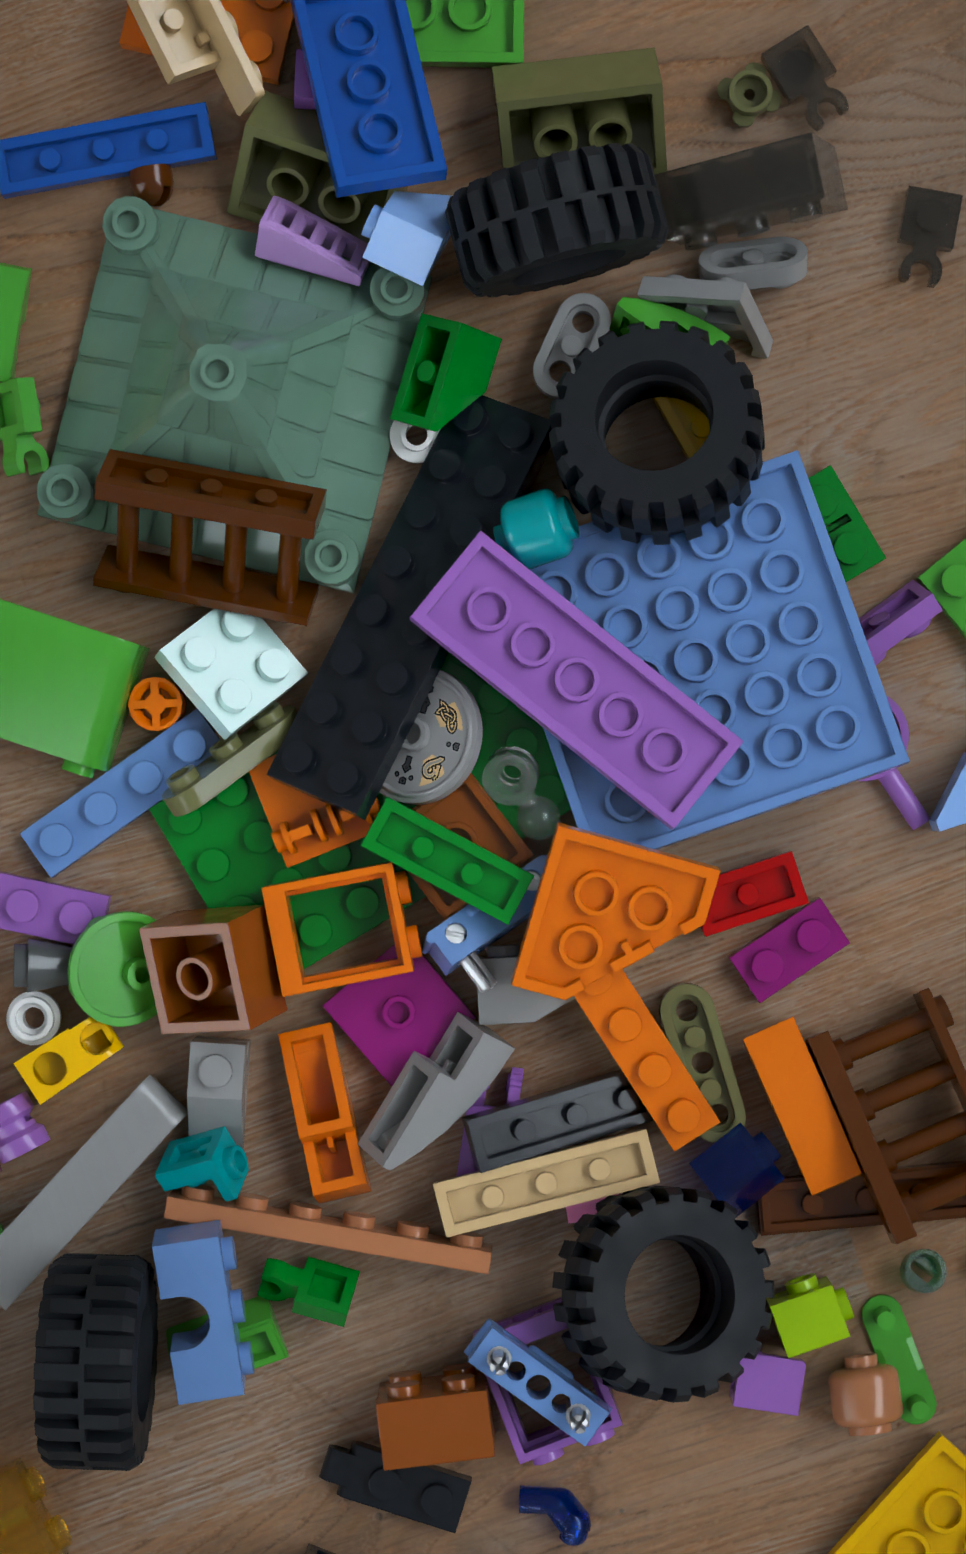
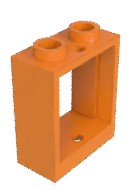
M392 862L282 882L261 888L282 997L414 972L413 959L423 957L417 924L407 926L403 904L412 903L407 871L396 872L395 864ZM382 878L397 958L305 975L290 896Z

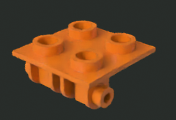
M276 755L268 757L249 771L273 831L271 833L278 853L282 854L287 868L366 837L381 809L379 800L376 797L366 820H363L273 780L266 774Z

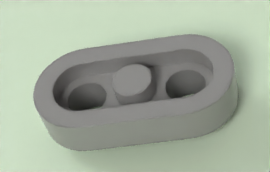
M771 237L716 244L706 248L699 256V279L716 280L722 277L732 278L739 282H746L749 290L768 287L777 289L788 288L802 280L808 272L807 247L800 240L791 237Z
M578 293L568 297L560 305L533 364L534 382L537 388L547 397L559 399L556 389L558 382L551 378L549 374L550 368L554 364L563 363L568 366L571 373L575 374L573 359L584 348H588L592 353L600 348L598 338L609 332L611 323L610 312L606 304L599 297L589 293ZM580 314L588 315L593 321V327L588 332H578L573 327V319Z

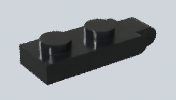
M353 1441L351 1449L330 1444L319 1475L321 1479L339 1485L337 1495L345 1499L452 1533L456 1532L472 1482L471 1476L436 1465L384 1471L381 1448L361 1441Z

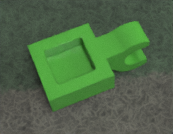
M34 377L14 378L0 383V442H3L4 449L2 459L4 472L7 477L26 473L25 458L28 463L29 475L44 473L49 468L48 455L45 449L33 438V434L42 431L40 403L36 394Z

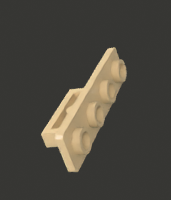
M126 0L168 85L215 69L238 116L250 113L264 96L265 91L261 72L255 62L249 60L239 39L236 21L230 12L225 11L220 0Z

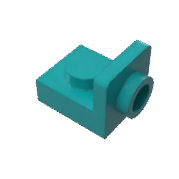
M223 1126L169 1141L156 1170L155 1177L164 1192L184 1186L190 1188L197 1187L212 1179L223 1199L228 1202L238 1198L249 1171V1166L244 1150L239 1145H236L227 1128Z

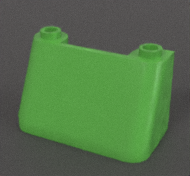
M0 599V738L63 758L64 761L61 769L93 779L95 769L105 772L109 771L129 714V695L134 686L139 683L150 648Z

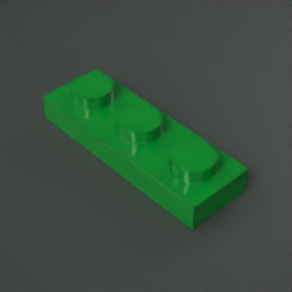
M390 797L385 799L361 844L362 847L507 925L535 876Z

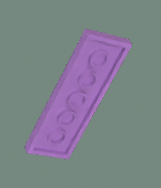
M482 531L477 534L410 617L412 623L670 830L676 828L744 742Z

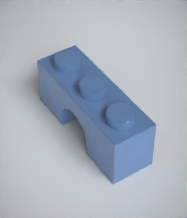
M221 1220L156 1229L152 1242V1252L160 1299L175 1297L194 1299L206 1309L209 1316L208 1320L201 1327L172 1335L170 1357L178 1404L182 1405L245 1395L246 1375L254 1374L255 1369L251 1342H241L238 1323L246 1322L242 1289L232 1290L229 1270L237 1269V1256L233 1236L223 1237Z

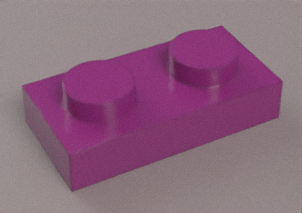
M817 897L728 956V958L756 1000L761 1003L850 944V942L821 898Z

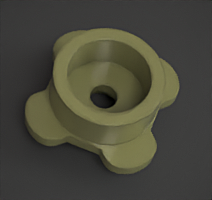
M755 62L749 63L745 70L736 74L733 79H722L717 88L718 97L721 100L727 101L733 111V122L743 128L751 126L754 118L762 113L777 111L782 100L779 91L772 89L771 81L766 76L765 67ZM747 90H751L754 93V98L747 100L744 97V93Z

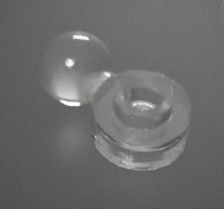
M515 746L500 748L491 754L482 773V784L486 793L500 804L518 806L517 824L525 836L534 840H543L551 837L555 832L557 822L560 823V812L553 801L546 797L537 796L534 792L540 776L537 761L528 751ZM515 766L520 770L522 776L518 778L509 777L503 768Z

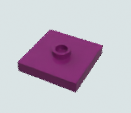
M395 944L374 962L397 958ZM424 955L423 957L413 959L414 972L347 984L323 1004L326 1011L391 1087L413 1051L428 1058L432 1055L457 1012L473 1020L476 1018L473 1012Z

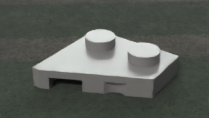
M673 274L665 277L643 276L637 294L639 299L658 302L692 314L712 324L731 337L750 342L753 347L751 356L768 359L773 338L746 282H739L727 277L716 280L688 279Z

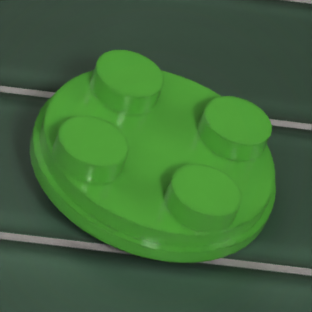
M120 911L105 916H98L87 924L86 929L76 940L68 961L69 991L79 1007L93 1019L110 1026L126 1027L145 1022L157 1014L139 928L156 921L154 918L134 911Z

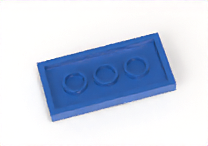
M291 0L337 198L446 180L448 169L406 0Z

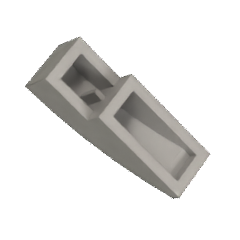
M457 1012L430 1058L413 1051L358 1142V1145L383 1168L390 1171L418 1154L446 1132L492 1083L515 1048L489 1027L479 1025V1022Z

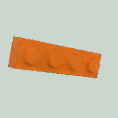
M623 969L616 973L614 971L586 986L582 992L574 995L674 1152L720 1123L715 1112Z

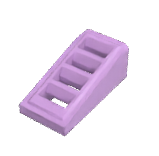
M275 195L272 197L259 224L255 250L256 257L355 286H360L371 263L362 258L368 243L291 201ZM341 256L350 258V261L342 258Z

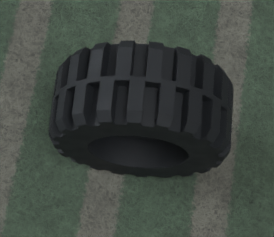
M611 143L599 147L595 145L581 147L578 150L568 152L565 150L552 153L547 157L520 162L519 165L510 168L500 169L492 172V175L478 178L470 182L468 187L460 188L454 192V196H450L445 211L463 284L478 297L486 295L488 297L512 296L529 291L536 292L557 285L577 282L580 279L594 277L611 269L626 266L630 262L642 259L650 255V252L661 248L662 244L665 243L669 230L651 158L639 146L636 147L634 144L628 143L622 146L619 143Z
M662 320L660 321L659 329H646L644 322L629 324L628 334L616 337L614 331H610L599 337L598 343L600 348L593 353L588 348H584L573 359L575 374L569 371L563 372L556 385L559 399L551 401L549 421L552 428L549 432L552 452L564 489L569 490L572 503L581 514H588L590 512L593 525L609 533L616 526L620 530L622 540L637 544L640 542L641 535H651L654 545L671 544L670 535L684 533L686 540L689 541L703 536L701 525L711 521L715 527H719L730 519L729 505L733 503L736 506H742L751 494L750 480L753 481L759 478L763 465L762 450L765 449L764 424L759 391L754 389L753 375L745 362L736 363L734 350L723 340L716 341L713 346L710 345L708 331L692 326L688 333L679 331L677 322ZM656 397L680 399L694 405L708 418L710 433L702 447L688 460L671 468L662 470L633 468L614 458L606 447L605 438L615 419L630 406L646 399Z
M668 1186L642 1187L623 1192L622 1196H608L596 1203L597 1213L595 1215L583 1214L573 1226L574 1230L580 1234L576 1241L564 1240L558 1254L561 1258L566 1259L564 1272L554 1271L552 1288L562 1289V1302L553 1304L556 1321L567 1323L569 1330L564 1332L561 1338L568 1351L580 1353L582 1357L579 1359V1365L589 1375L602 1378L603 1385L619 1392L655 1401L688 1402L692 1395L705 1398L719 1391L718 1381L734 1382L744 1373V1368L740 1361L743 1358L754 1360L763 1346L756 1338L760 1329L769 1330L773 1316L772 1313L765 1312L766 1297H775L774 1280H765L763 1268L771 1265L765 1248H754L752 1241L757 1239L758 1233L749 1221L735 1220L737 1209L724 1200H712L710 1193L697 1189ZM658 1240H671L677 1242L686 1250L696 1266L700 1281V1300L692 1322L678 1338L666 1345H652L645 1342L638 1335L630 1322L625 1305V1286L629 1271L641 1252Z
M66 1253L55 1259L48 1268V1278L45 1279L43 1285V1298L40 1302L39 1324L36 1331L33 1410H35L34 1427L35 1435L38 1438V1453L41 1454V1459L52 1468L130 1471L140 1465L145 1458L155 1400L158 1303H156L157 1288L156 1281H154V1269L151 1263L139 1255Z

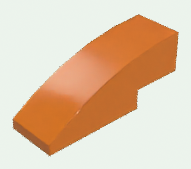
M791 1017L744 1038L745 1049L811 1196H815L862 1175L836 1111L794 1018Z
M328 1022L278 1034L298 1135L303 1144L314 1198L320 1204L372 1192L363 1149L358 1145L360 1136L332 1023Z

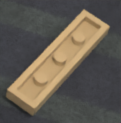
M643 1128L542 1154L483 1173L476 1171L433 1182V1187L445 1235L448 1238L658 1184L660 1180L647 1129Z

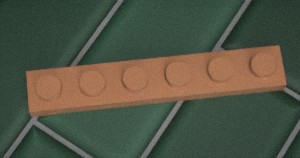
M205 1185L193 1188L184 1186L182 1191L173 1189L167 1196L164 1212L165 1219L194 1224L221 1220L223 1229L489 1274L492 1244L482 1243L483 1235L476 1232H467L446 1238V1236L429 1234L430 1226L419 1222L399 1220L397 1221L396 1228L375 1224V1216L362 1212L344 1211L342 1219L321 1215L322 1207L309 1203L290 1202L289 1209L267 1206L269 1198L251 1193H239L236 1200L226 1202L223 1198L214 1196V1188Z

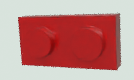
M787 851L720 873L705 924L701 926L704 937L808 904L809 901L793 852Z

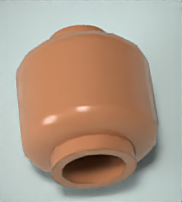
M876 1353L844 1357L845 1367L833 1371L828 1379L834 1422L841 1427L848 1428L849 1436H868L892 1431L891 1423L900 1419L903 1414L897 1369L890 1364L878 1363Z

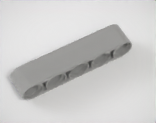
M149 1075L1 1233L0 1306L5 1311L188 1114L187 1108L152 1075Z

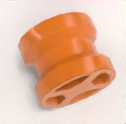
M160 677L143 679L134 686L129 695L128 708L130 716L137 725L146 730L163 732L180 721L186 714L187 702L185 694L176 683L169 679Z

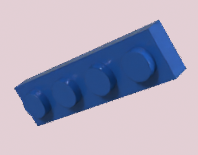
M206 102L1 139V196L7 199L129 176L128 172L130 170L146 165L169 164L171 168L217 160L208 106Z

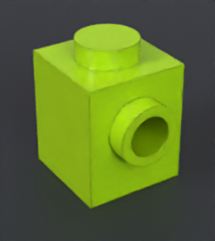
M815 1273L798 1276L784 1284L786 1287L785 1291L775 1294L773 1298L766 1297L788 1359L851 1337L845 1322L854 1318L849 1299L844 1287L834 1290L827 1276L817 1279Z

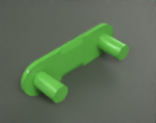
M875 1295L869 1298L863 1306L862 1320L873 1350L877 1354L878 1363L893 1365L898 1371L903 1404L901 1418L910 1424H923L930 1420L936 1411L937 1402L900 1304L889 1295Z

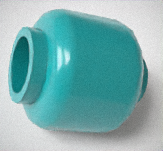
M547 488L506 502L500 512L501 524L493 527L496 543L528 569H534L567 557L573 549V540L580 537L577 518L566 496L558 498L553 491Z

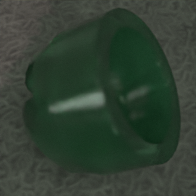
M918 1249L911 1251L904 1257L900 1265V1276L905 1286L911 1291L931 1293L938 1290L945 1282L947 1267L945 1261L937 1252L930 1249ZM912 1262L932 1277L928 1283L910 1269Z

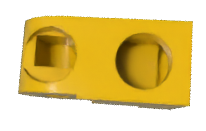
M89 1017L72 1029H66L13 1064L41 1105L122 1049L124 1045L112 1026Z

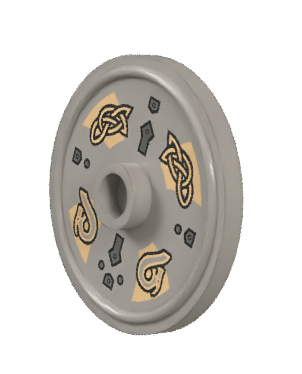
M439 671L379 791L384 796L406 804H429L453 793L470 775L480 753L483 726L480 710L473 694L458 678L447 672Z

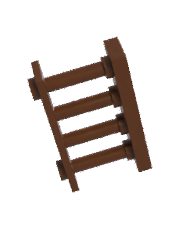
M109 449L95 480V499L118 504L117 546L107 545L93 577V586L113 589L122 593H134L267 618L281 623L307 626L319 592V584L299 580L302 538L314 540L325 509L327 489ZM140 508L172 514L170 556L139 550ZM194 518L226 524L224 566L192 560ZM248 528L280 534L277 576L245 570Z
M929 988L913 994L919 1008L918 1011L843 1042L841 1038L832 1041L829 1032L826 1031L804 1041L854 1153L864 1182L890 1242L893 1244H899L917 1236L913 1223L920 1221V1214L966 1195V1171L912 1194H909L907 1190L899 1193L890 1174L898 1170L897 1163L966 1134V1070L947 1029L954 1025V1021L944 998L941 995L933 998ZM929 1031L941 1061L866 1093L863 1088L854 1091L846 1073L847 1070L853 1068L852 1062L917 1034ZM951 1081L964 1110L963 1112L890 1143H887L885 1139L876 1142L868 1123L876 1118L875 1112Z

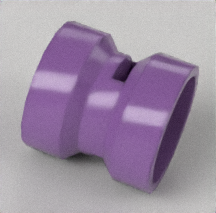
M27 1091L0 1103V1161L2 1164L51 1140L44 1125L36 1122L34 1117L31 1118L30 1116L34 1105Z

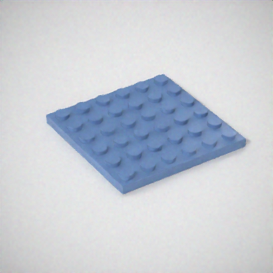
M798 450L764 461L759 478L753 481L750 480L751 494L744 504L736 506L731 503L729 505L730 519L719 527H715L711 521L701 525L703 536L687 541L685 534L679 533L670 535L671 544L654 545L651 535H641L640 542L637 544L622 540L618 527L614 526L611 532L606 533L593 525L592 521L579 526L580 537L573 540V549L567 557L534 569H529L744 741L676 828L670 830L543 728L578 828L659 850L910 762Z

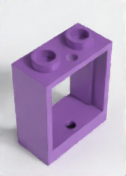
M562 1297L495 1322L524 1344L568 1328L567 1323L555 1320L553 1304L561 1303ZM480 1328L473 1331V1338L480 1330ZM486 1375L520 1464L530 1460L533 1461L534 1465L549 1463L564 1454V1447L578 1442L554 1424L527 1434L512 1394ZM591 1375L590 1377L598 1397L613 1409L586 1446L595 1445L615 1435L613 1428L623 1425L611 1388L603 1385L602 1378Z

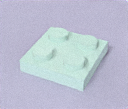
M219 609L210 611L161 648L154 657L225 741L300 683L308 674L307 670L261 617Z

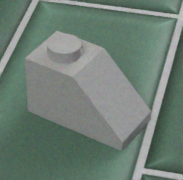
M196 1036L190 1041L187 1088L189 1136L225 1126L236 1145H239L242 1149L244 1148L250 1039Z

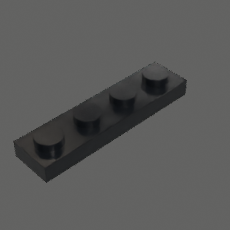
M620 1069L462 1117L475 1170L483 1173L653 1121V1118Z

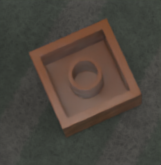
M264 904L180 910L139 928L162 1034L252 1030L287 1011L285 997H282Z
M462 1363L446 1366L443 1368V1375L421 1377V1371L419 1370L399 1371L388 1375L389 1382L380 1383L376 1399V1412L384 1471L495 1457V1426L490 1387L486 1375L480 1370L476 1371L472 1364Z

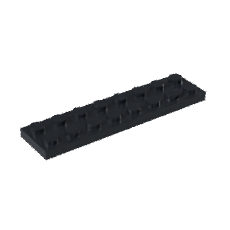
M481 395L440 429L266 775L283 785L366 820L449 651L412 623L410 617L480 531L496 542L493 527L501 524L500 512L502 506L512 499L529 493L551 449L549 432L552 428L549 419Z

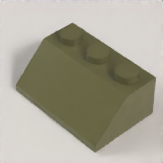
M655 47L492 67L503 168H510L519 165L520 162L547 157L552 153L565 150L568 152L592 145L599 147L606 144L619 143L622 146L628 143L634 144L636 147L639 146L649 155L655 178L667 176L663 85Z
M265 91L264 96L256 104L245 124L227 213L260 224L263 214L275 195L297 204L368 243L370 239L361 235L373 206L376 204L384 208L394 191L406 192L408 186L337 198L316 109H294V100Z

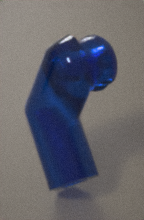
M520 1486L519 1513L548 1515L556 1528L561 1532L559 1535L561 1541L569 1546H578L585 1542L591 1529L590 1516L570 1490L562 1487Z

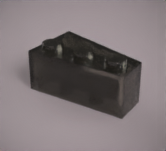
M812 132L655 174L669 227L666 239L679 245L685 244L687 251L716 245L718 243L717 237L736 233L738 237L752 236L770 230V226L788 222H806L826 214L848 210L835 146Z

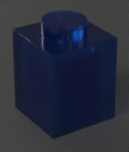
M741 1122L689 1163L718 1201L724 1200L737 1209L736 1217L785 1179L774 1165V1162L782 1157L762 1131L752 1137Z

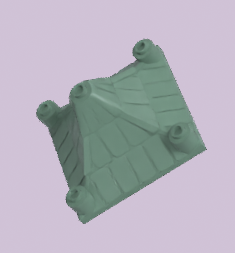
M135 196L115 198L103 215L102 228L106 241L50 467L41 475L37 484V498L40 503L37 515L117 536L118 504L95 499V480L109 449L327 489L326 505L314 540L302 538L299 580L355 594L391 449L390 429L394 420L390 419L419 319L421 313H424L432 276L429 275L424 285L421 286L371 262L360 286H355L256 257L255 250L258 234L153 209L145 200ZM341 256L342 258L350 261V258ZM140 508L139 541L170 549L172 514ZM194 518L192 554L224 562L226 524ZM248 528L245 567L277 575L280 534Z

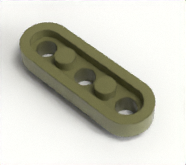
M279 702L271 704L253 718L252 722L254 725L239 736L237 733H234L226 741L222 738L209 748L211 756L196 767L193 764L187 765L169 776L166 780L168 788L162 794V798L173 816H183L198 809L279 750L298 713L293 705L281 707Z
M693 983L676 984L665 992L660 1001L659 1014L664 1032L709 1105L721 1104L727 1109L725 1120L700 1135V1137L712 1143H726L736 1138L742 1131L746 1121V1111L711 996L699 985ZM683 1000H691L696 1004V1013L691 1019L684 1020L676 1014V1007ZM699 1052L710 1054L712 1063L709 1069L702 1072L693 1069L692 1058L695 1054Z

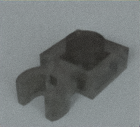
M809 25L761 54L760 59L787 103L790 104L801 96L807 103L805 117L812 129L819 131L825 124L817 111V107L821 103L828 102L834 105L840 116L847 113L849 105L844 94L835 88L828 87L826 84L827 80L835 76L837 70Z
M915 186L907 188L897 243L912 245V250L899 266L898 277L900 282L906 283L911 274V266L920 263L929 270L927 287L934 288L942 276V264L936 256L937 250L945 252L953 250L963 195Z

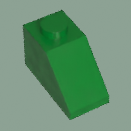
M421 313L390 419L434 432L440 430L487 391L502 339L461 322Z

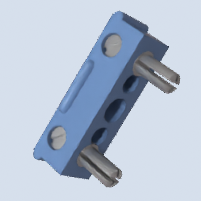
M540 855L522 867V869L535 876L508 925L468 904L426 934L421 945L422 953H429L446 976L462 966L481 993L492 989L497 981L477 954L529 919L547 855Z
M489 1318L464 1350L470 1364L583 1446L587 1445L613 1409L605 1401L574 1380L573 1373L538 1347L534 1345L527 1346ZM518 1361L524 1365V1368L519 1372L509 1370L511 1362ZM535 1375L545 1376L550 1381L548 1387L542 1391L532 1390L527 1385V1382ZM559 1394L569 1397L566 1404H556L553 1398Z

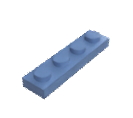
M195 709L22 831L20 835L50 878H53L149 811V808L163 800L162 794L168 788L166 784L167 778L187 765L193 764L196 767L210 757L209 748L220 738L201 712Z

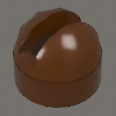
M152 164L137 167L128 172L131 190L135 197L145 200L150 206H162L169 201L174 187L171 165Z

